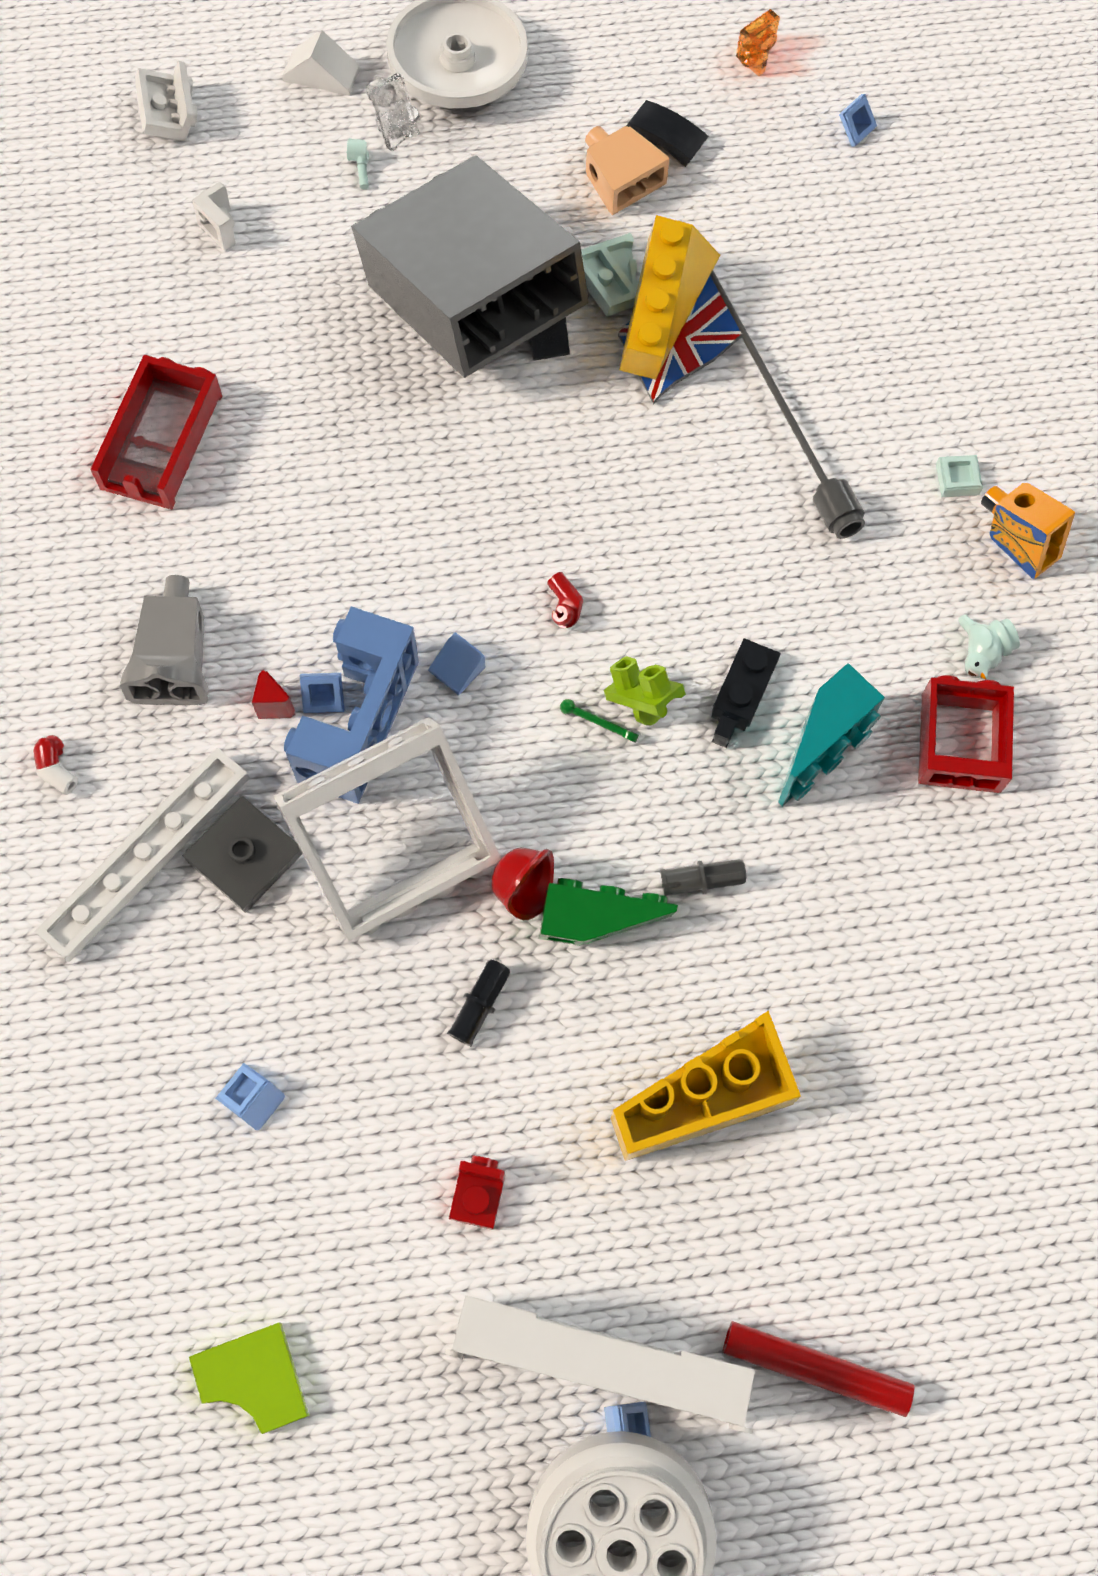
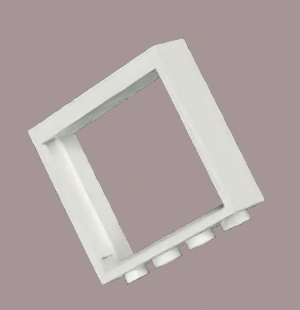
M430 717L273 796L348 941L366 932L372 935L378 930L379 925L394 917L403 918L410 915L417 909V905L432 897L440 898L454 890L456 884L469 877L477 878L483 876L484 869L498 863L501 859L440 725ZM431 750L474 844L347 910L300 816Z

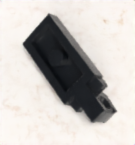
M743 638L713 705L711 718L718 720L719 723L714 732L712 743L727 748L735 728L745 732L746 728L750 727L779 661L780 652Z

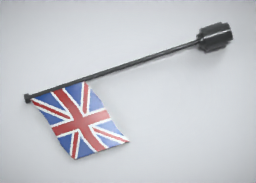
M712 270L656 380L639 376L653 405L671 387L714 362L742 338L821 482L812 500L830 533H835L838 539L853 536L865 525L863 518L865 512L847 480L828 479L715 272ZM630 321L618 332V337L623 346L625 345Z

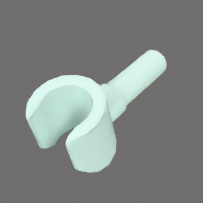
M349 138L346 151L347 160L357 162L360 188L363 190L368 189L369 183L366 167L369 161V152L367 150V142L362 139Z

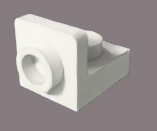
M218 182L193 198L192 203L198 225L225 252L236 244L233 232L235 222L229 213L231 207L226 186L222 182Z

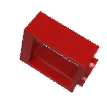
M943 675L937 678L931 677L922 693L918 784L1001 793L1012 780L1014 686L1001 685L994 680H982L979 682L960 681L959 678L951 675ZM937 705L992 711L991 761L935 755Z

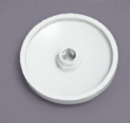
M415 0L401 10L390 25L386 40L387 59L390 71L397 83L413 97L428 104L445 108L476 107L502 97L518 83L527 64V34L518 16L499 0Z

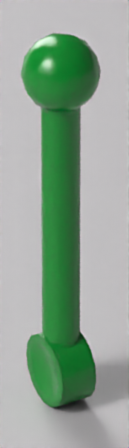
M565 699L560 704V710L565 715L573 713L632 742H637L639 737L637 733L577 707L571 699Z

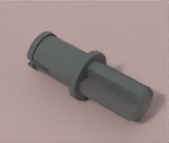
M740 859L703 864L702 860H699L697 865L666 870L660 869L664 896L699 890L702 891V894H707V889L741 885L746 882L747 878L745 864Z

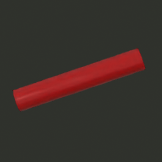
M731 1321L722 1350V1353L902 1417H907L910 1411L915 1390L912 1383Z

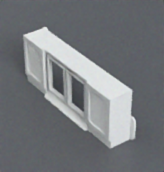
M465 1295L452 1350L445 1349V1355L464 1359L465 1355L482 1358L729 1423V1429L748 1434L753 1433V1429L745 1427L755 1369L685 1351H677L672 1354L673 1351L549 1320L538 1317L537 1313Z

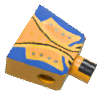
M1022 483L1009 494L998 486H993L986 492L981 500V505L994 514L990 530L991 539L1032 579H1036L1062 558L1075 511L1029 483Z

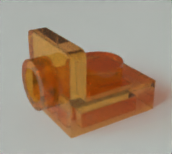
M771 9L741 29L736 57L745 67L751 69L758 76L765 72L769 50L777 41L780 16Z

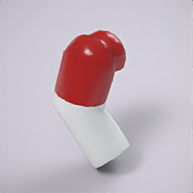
M55 735L40 738L33 748L37 775L63 794H70L78 785V778L59 764L58 756L63 754L62 748L64 747L62 740Z

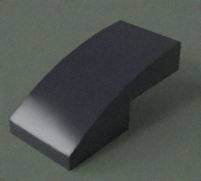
M645 100L626 125L633 128L654 146L659 144L685 167L709 137L704 131L683 116L648 100Z

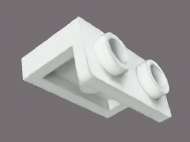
M178 60L173 74L138 68L135 75V85L143 134L186 141L190 127H195L198 115L197 106L192 104L193 80L192 77H188L186 62Z

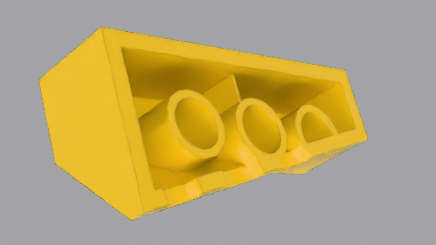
M658 215L655 217L647 241L620 363V371L656 380L694 304L719 260L720 254L692 224Z
M769 1010L739 1031H735L724 1038L720 1043L700 1056L698 1055L664 1079H660L613 1109L610 1119L625 1161L791 1106L801 1097Z

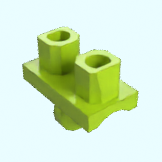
M628 656L621 658L610 667L613 683L603 690L606 700L632 708L636 721L646 726L655 724L660 718H664L667 715L666 705L671 700L682 698L686 695L683 684L669 680L666 667L655 664L647 666L640 672L637 659Z

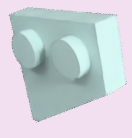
M631 233L581 249L587 290L606 317L633 308L639 281L636 279L638 270L636 259H633L632 254L634 239Z

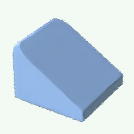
M455 632L447 640L428 671L457 695H460L485 669V656Z
M243 1063L215 1099L252 1128L259 1130L284 1100L285 1095L270 1081Z

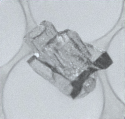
M395 73L388 79L378 77L366 85L365 89L368 99L372 101L377 116L375 121L378 130L382 132L387 149L394 152L403 141L420 134L417 125L420 121V114L418 109L411 104L405 80L401 74Z

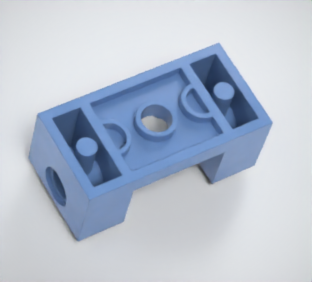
M352 606L345 620L340 619L337 622L333 633V642L337 647L338 660L343 661V674L347 678L365 683L364 694L366 696L361 708L356 706L350 715L348 722L349 731L303 715L297 728L292 727L289 730L284 742V751L297 783L387 739L419 663L413 626ZM368 782L339 796V798L359 804Z

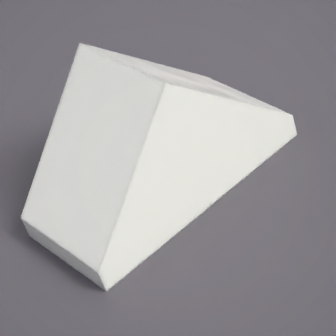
M321 30L293 49L282 78L286 82L350 96L360 71V65Z

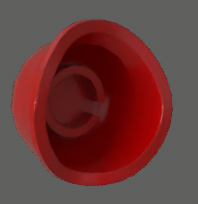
M523 847L515 848L505 854L496 865L492 875L493 893L506 907L507 911L517 919L530 920L543 912L548 884L553 883L554 856L552 851L547 848L542 851Z

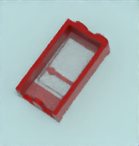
M143 355L90 469L99 489L173 510L176 503L175 497L218 400L221 401L223 397L216 374L202 367L192 368L177 364L166 357L155 358Z

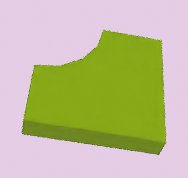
M282 1322L189 1356L201 1403L207 1404L223 1401L240 1406L253 1417L261 1434L309 1416Z

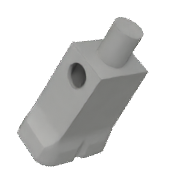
M167 576L163 596H144L133 652L123 671L119 685L126 700L146 705H202L208 702V686L202 673L204 615L198 598L188 597L190 580L185 576Z

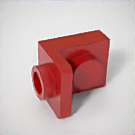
M472 1156L471 1163L460 1161L459 1176L449 1220L494 1230L506 1177L504 1170L497 1169L498 1161L481 1156Z

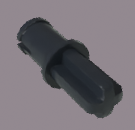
M490 959L487 961L470 994H464L463 998L466 1001L451 1029L447 1032L449 1036L472 1047L473 1041L489 1013L494 1014L495 1008L492 1006L510 975L508 967L495 960Z

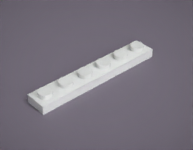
M217 747L34 932L69 963L250 779L248 773Z

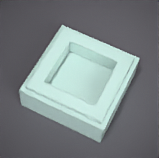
M977 455L938 458L936 469L941 498L980 495L983 486Z

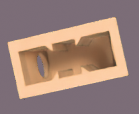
M596 126L586 135L585 142L589 146L586 155V173L611 215L618 213L667 184L670 158L633 128L624 126L608 135L601 126Z

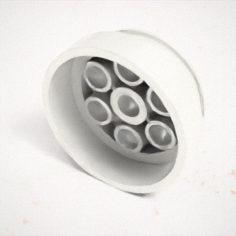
M625 1431L606 1432L589 1436L571 1445L559 1454L545 1470L535 1488L529 1508L526 1549L532 1576H711L716 1555V1531L711 1506L704 1486L690 1464L679 1453L661 1441L646 1435ZM599 1490H609L618 1499L612 1506L601 1508L591 1501V1497ZM649 1500H660L667 1505L666 1511L661 1516L655 1518L643 1514L641 1507ZM567 1530H575L580 1532L585 1540L577 1547H567L560 1542L558 1537ZM618 1540L628 1541L635 1547L633 1552L625 1557H617L608 1550L609 1546ZM669 1550L679 1551L685 1556L683 1561L674 1567L664 1566L658 1559L664 1552Z

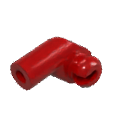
M558 572L547 582V585L559 598L556 610L552 611V619L559 627L570 628L578 622L584 601L581 594L565 574Z

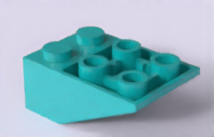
M849 663L817 691L805 720L778 800L782 807L791 798H794L796 801L801 800L814 787L815 783L813 780L820 772L823 771L826 775L830 774L844 759L842 754L849 746H852L854 749L859 748L873 733L871 728L881 718L878 710L885 697Z

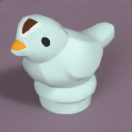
M962 615L958 618L959 624L967 632L969 638L965 671L971 678L987 679L988 671L1000 664L1002 656H1008L1013 650L1020 647L1017 630L1007 618L1001 621L994 620L989 625L977 623L967 615Z

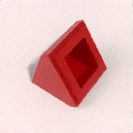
M261 671L258 675L252 699V705L258 719L293 717L295 710L290 696L268 671Z

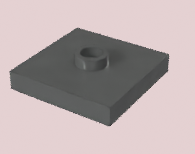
M241 796L182 856L192 867L246 913L302 855V852L297 842L244 796Z

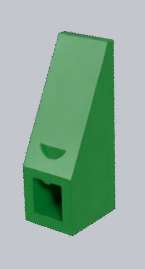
M558 878L557 884L549 883L546 890L538 939L582 946L669 918L677 912L678 905L667 903L668 897L660 894L642 893V899L625 896L626 890L619 887L603 885L600 886L599 891L583 889V882Z

